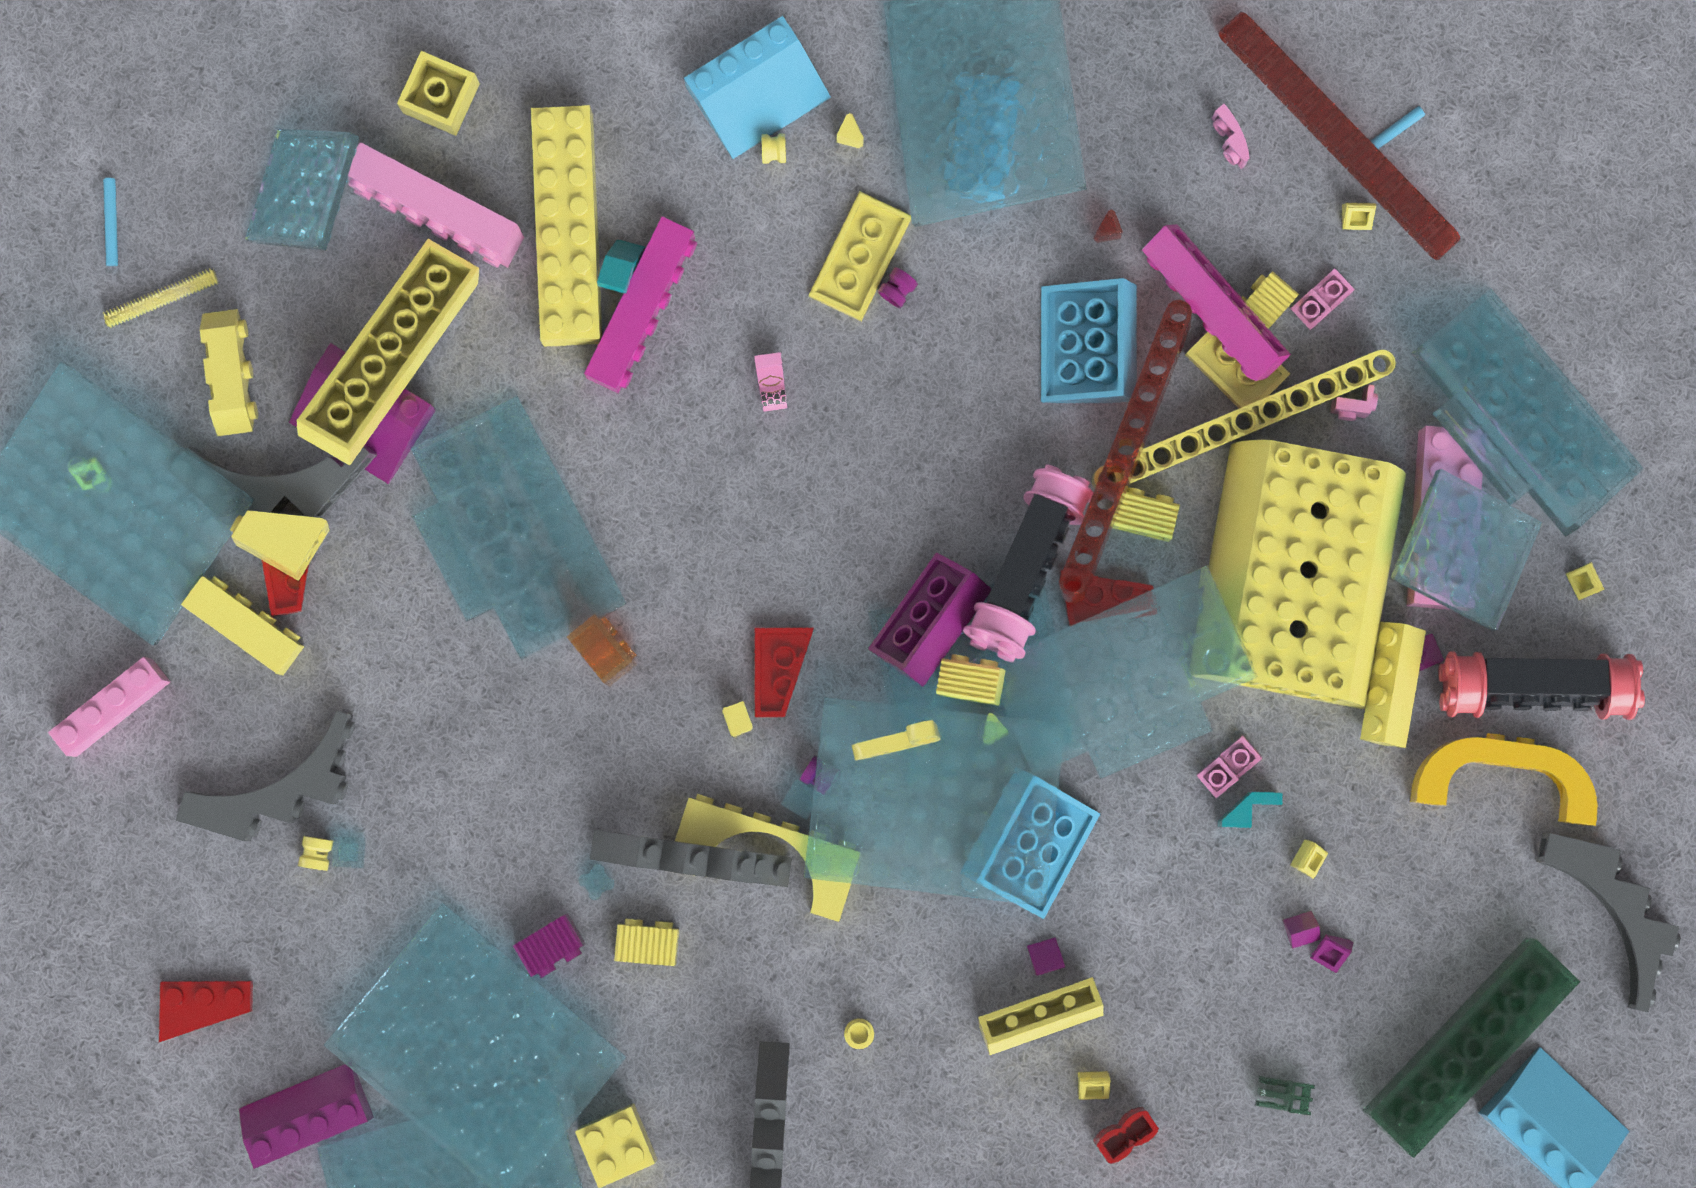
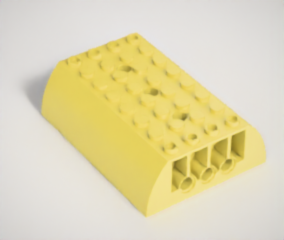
M1247 440L1231 444L1189 676L1365 709L1406 473L1401 468L1388 462L1274 440ZM1314 503H1321L1325 506L1327 514L1324 519H1316L1311 514V507ZM1303 562H1311L1316 567V574L1313 578H1305L1301 574L1300 567ZM1293 621H1300L1304 624L1306 632L1302 638H1296L1290 633V625Z

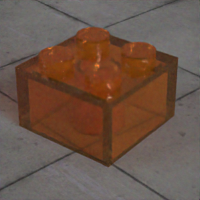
M594 614L570 633L567 638L602 682L610 687L637 665L633 660L637 654L624 639L619 643L615 638V635L619 632L605 616L600 619Z

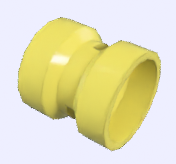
M303 836L302 846L304 851L303 855L299 857L298 866L328 871L329 860L327 856L328 852L332 850L333 841Z

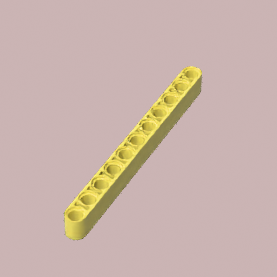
M1387 350L1375 351L1106 464L1094 472L1092 485L1100 493L1113 492L1377 381L1392 373L1396 364L1395 357ZM1375 357H1380L1385 361L1386 368L1384 372H1378L1373 367ZM1347 369H1354L1358 373L1359 378L1356 384L1350 383L1346 379ZM1320 380H1326L1330 383L1331 393L1329 395H1323L1318 390ZM1292 392H1300L1303 395L1304 404L1301 407L1292 404L1290 399ZM1265 403L1275 405L1277 409L1275 418L1265 416L1263 413ZM1242 414L1248 417L1250 425L1247 430L1237 427L1235 421L1238 415ZM1210 426H1217L1222 430L1223 435L1220 441L1210 439L1208 435ZM1188 437L1195 442V450L1192 453H1186L1182 450L1181 440ZM1156 449H1163L1167 452L1168 461L1166 464L1161 465L1155 462L1153 453ZM1135 460L1140 464L1141 472L1138 476L1128 474L1126 471L1128 461ZM1101 472L1112 474L1114 482L1111 487L1106 488L1100 485L1098 477Z

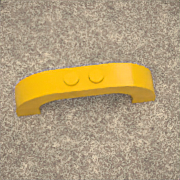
M1487 733L1486 738L1473 737L1453 740L1433 750L1423 760L1415 774L1410 802L1446 806L1448 786L1452 775L1464 764L1475 762L1534 770L1547 775L1555 783L1560 795L1558 822L1596 826L1598 808L1593 783L1585 769L1574 758L1552 747L1534 745L1535 739L1516 737V742L1505 741V735Z

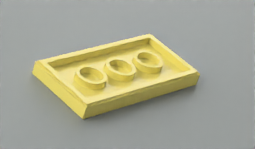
M859 191L809 293V297L862 322L909 226L912 216Z

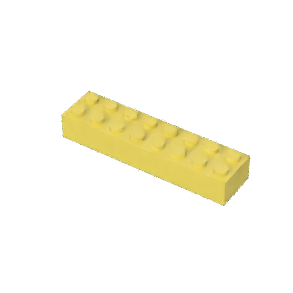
M590 105L531 108L540 341L544 347L599 344L602 338L601 291L597 285L600 267L593 113Z
M427 239L297 419L298 436L346 464L351 465L478 285L479 267Z

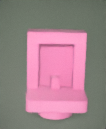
M1368 384L1363 388L1362 400L1335 398L1332 401L1330 413L1338 414V419L1355 421L1356 417L1366 418L1371 414V411L1376 410L1378 394L1374 393V385Z

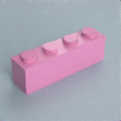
M142 657L48 733L66 756L77 757L167 686L170 680L153 659Z

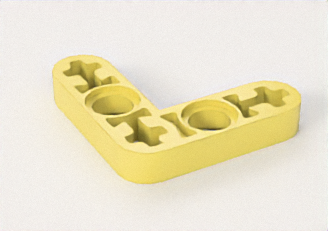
M933 720L908 725L905 732L863 741L851 746L854 759L857 761L933 743L941 739L937 724Z

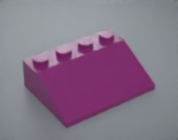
M332 343L329 344L307 382L291 416L290 424L297 427V419L344 356L345 351ZM404 388L364 445L370 447L378 454L364 470L389 484L436 409Z

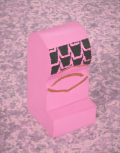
M781 352L754 356L763 411L786 409L787 403Z

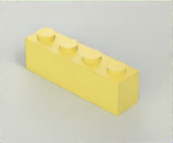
M202 576L181 605L276 674L284 675L304 648L298 642L301 637L287 627L283 631L276 627L274 623L277 620L265 611L261 610L259 614L250 608L253 604L250 600L239 593L236 596L226 591L229 585L216 576H213L212 579Z
M1380 622L1360 736L1361 740L1379 745L1406 748L1426 634L1425 630L1402 623Z
M1092 977L978 1017L979 1027L989 1055L1103 1016V1002Z

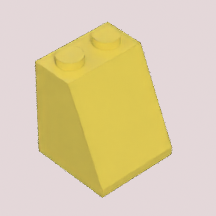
M247 510L244 516L239 515L235 519L230 531L233 532L231 537L236 546L299 581L328 534L329 526L328 522L323 518Z

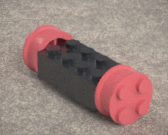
M1450 651L1446 656L1445 663L1439 664L1438 668L1439 681L1443 682V693L1440 694L1439 699L1440 710L1446 711L1448 717H1455L1457 713H1472L1475 718H1480L1484 710L1502 709V706H1513V710L1518 711L1530 710L1532 706H1543L1545 711H1558L1562 707H1573V711L1592 710L1591 707L1594 706L1599 719L1606 720L1610 715H1622L1626 720H1632L1636 716L1638 708H1643L1645 703L1644 691L1641 690L1640 679L1643 674V664L1641 660H1636L1633 654H1626L1623 658H1610L1607 654H1600L1597 659L1486 658L1484 660L1481 652H1474L1472 656H1457L1456 652Z

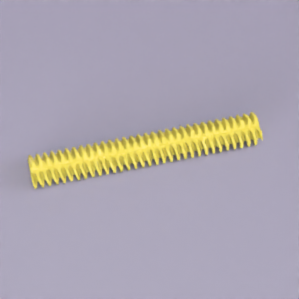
M209 268L210 272L205 270L206 273L202 271L203 275L199 272V276L195 274L196 278L191 275L193 279L188 277L189 280L185 278L186 282L181 280L182 283L178 281L179 285L174 282L175 286L171 284L172 287L168 285L169 289L164 287L165 290L161 288L162 292L159 289L158 293L154 291L155 294L151 292L152 296L147 294L148 297L144 295L145 299L141 296V300L137 298L138 302L133 299L134 303L130 301L131 304L127 302L128 306L123 304L124 307L120 305L121 309L116 306L117 310L113 308L114 311L109 309L111 313L106 311L107 314L103 312L106 325L112 328V325H119V322L122 324V321H129V318H136V315L146 314V311H153V308H160V305L163 307V304H170V301H177V298L179 300L180 297H187V294H194V291L204 290V287L207 288L208 286L211 287V284H217L218 281L214 269L211 270Z

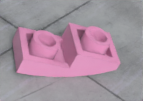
M1223 104L1214 112L1211 118L1214 121L1213 127L1221 136L1226 135L1228 137L1222 146L1224 149L1223 155L1226 160L1232 165L1237 164L1242 169L1250 159L1246 139L1237 120L1228 107Z
M1334 268L1301 298L1291 310L1311 330L1355 289Z
M1242 735L1199 772L1197 777L1213 796L1217 798L1262 760L1263 757Z

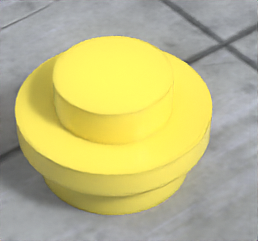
M853 1019L846 1025L844 1037L852 1048L864 1049L872 1043L874 1029L865 1019Z

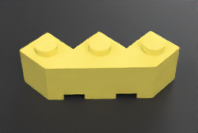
M238 309L202 314L200 337L201 343H205L207 358L203 359L206 384L209 385L212 400H208L216 434L217 436L253 432L254 419H258V409L256 402H251L248 394L249 379L253 378V368L251 361H246L243 353L244 338L248 337L247 323L245 320H241Z

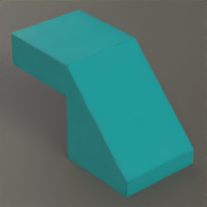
M617 239L605 255L597 279V285L626 294L632 274L646 249L645 246Z
M1248 792L1218 820V827L1252 828V804L1283 805V793Z

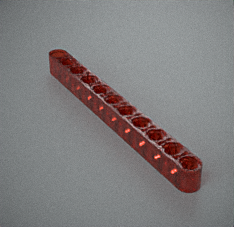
M1241 11L1218 31L1221 40L1225 44L1228 42L1227 46L1264 85L1268 84L1266 87L1285 106L1288 104L1287 108L1305 127L1308 125L1307 129L1325 148L1328 146L1327 150L1345 169L1348 167L1347 171L1365 189L1369 188L1367 191L1385 210H1388L1387 212L1426 252L1430 251L1428 255L1431 258L1440 260L1460 241V235L1455 228L1250 16Z
M1174 300L1165 309L1059 581L1060 593L1067 602H1080L1088 592L1191 328L1192 309L1184 300ZM1179 313L1183 314L1186 319L1178 322L1174 321L1171 316ZM1172 340L1176 344L1172 348H1165L1161 345V342ZM1154 366H1161L1165 369V372L1156 375L1150 369ZM1149 392L1155 398L1152 401H1143L1140 395ZM1133 419H1140L1145 424L1141 428H1133L1129 423ZM1127 445L1131 446L1134 452L1130 455H1123L1118 450L1122 446ZM1118 472L1124 478L1120 482H1112L1108 479V476ZM1103 499H1108L1112 501L1113 506L1104 510L1099 508L1097 504ZM1097 526L1103 532L1097 537H1091L1087 534V530L1090 527ZM1083 553L1089 554L1092 560L1088 564H1080L1076 561L1077 556ZM1070 581H1077L1082 585L1076 592L1066 590L1065 586Z

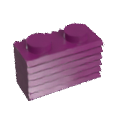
M567 913L516 943L513 947L530 976L533 977L538 974L540 978H543L556 970L554 963L563 958L566 962H569L581 955L580 948L586 944Z

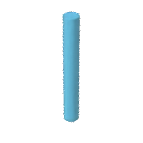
M1417 106L1348 158L1356 166L1425 116L1424 111L1421 107Z
M104 178L106 266H118L116 181L114 178Z

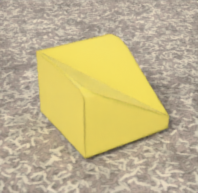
M744 701L723 708L722 712L732 737L735 738L753 729Z

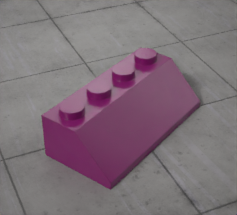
M936 552L868 650L909 679L924 687L941 663L942 658L946 656L963 632L964 627L968 625L975 615L974 605L978 602L983 603L992 588L972 571Z
M352 1061L239 1108L242 1140L253 1169L374 1118Z

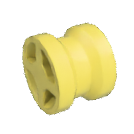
M785 133L778 134L777 137L762 134L763 164H769L773 160H777L779 163H786Z

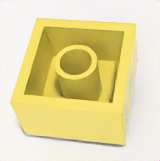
M421 51L397 104L403 114L456 136L480 83L475 73Z
M634 1103L578 1127L575 1131L598 1188L647 1168L657 1161L656 1154Z

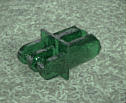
M1259 1076L1258 1082L1285 1087V1091L1258 1087L1257 1094L1284 1099L1283 1103L1255 1100V1106L1287 1111L1289 1113L1311 1115V1111L1308 1110L1309 1102H1313V1098L1310 1095L1311 1089H1315L1314 1084ZM1296 1086L1302 1087L1301 1095H1295ZM1294 1100H1301L1299 1109L1293 1108Z

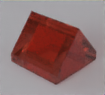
M1112 209L1108 210L1093 238L1095 242L1100 243L1121 238L1123 231L1115 211Z

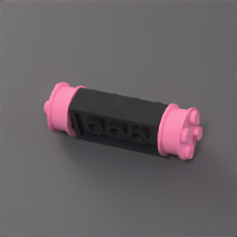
M1045 465V468L1034 471V485L1031 491L1025 492L1023 496L1024 501L1029 507L989 594L987 603L978 602L974 605L976 612L971 625L965 626L963 630L965 635L971 639L969 642L971 646L982 651L989 649L996 652L999 658L1008 662H1014L1015 658L1021 659L1025 657L1024 645L1028 636H1032L1036 632L1035 627L1029 622L1034 610L1035 599L1033 597L1034 595L1040 597L1047 575L1045 570H1052L1058 555L1059 545L1057 543H1064L1069 531V524L1081 525L1084 523L1085 516L1083 512L1087 503L1092 502L1095 498L1094 492L1089 488V481L1079 476L1071 477L1064 474L1059 468L1052 465Z

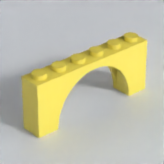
M697 794L696 799L688 798L675 841L716 847L724 840L745 832H765L780 837L800 853L810 871L813 883V903L810 913L834 921H840L861 852L856 851V844L841 839L838 845L827 842L828 835L811 830L810 836L798 832L800 826L784 821L780 827L771 824V817L754 812L753 817L741 814L743 808L728 803L725 804L724 808L713 805L714 799Z

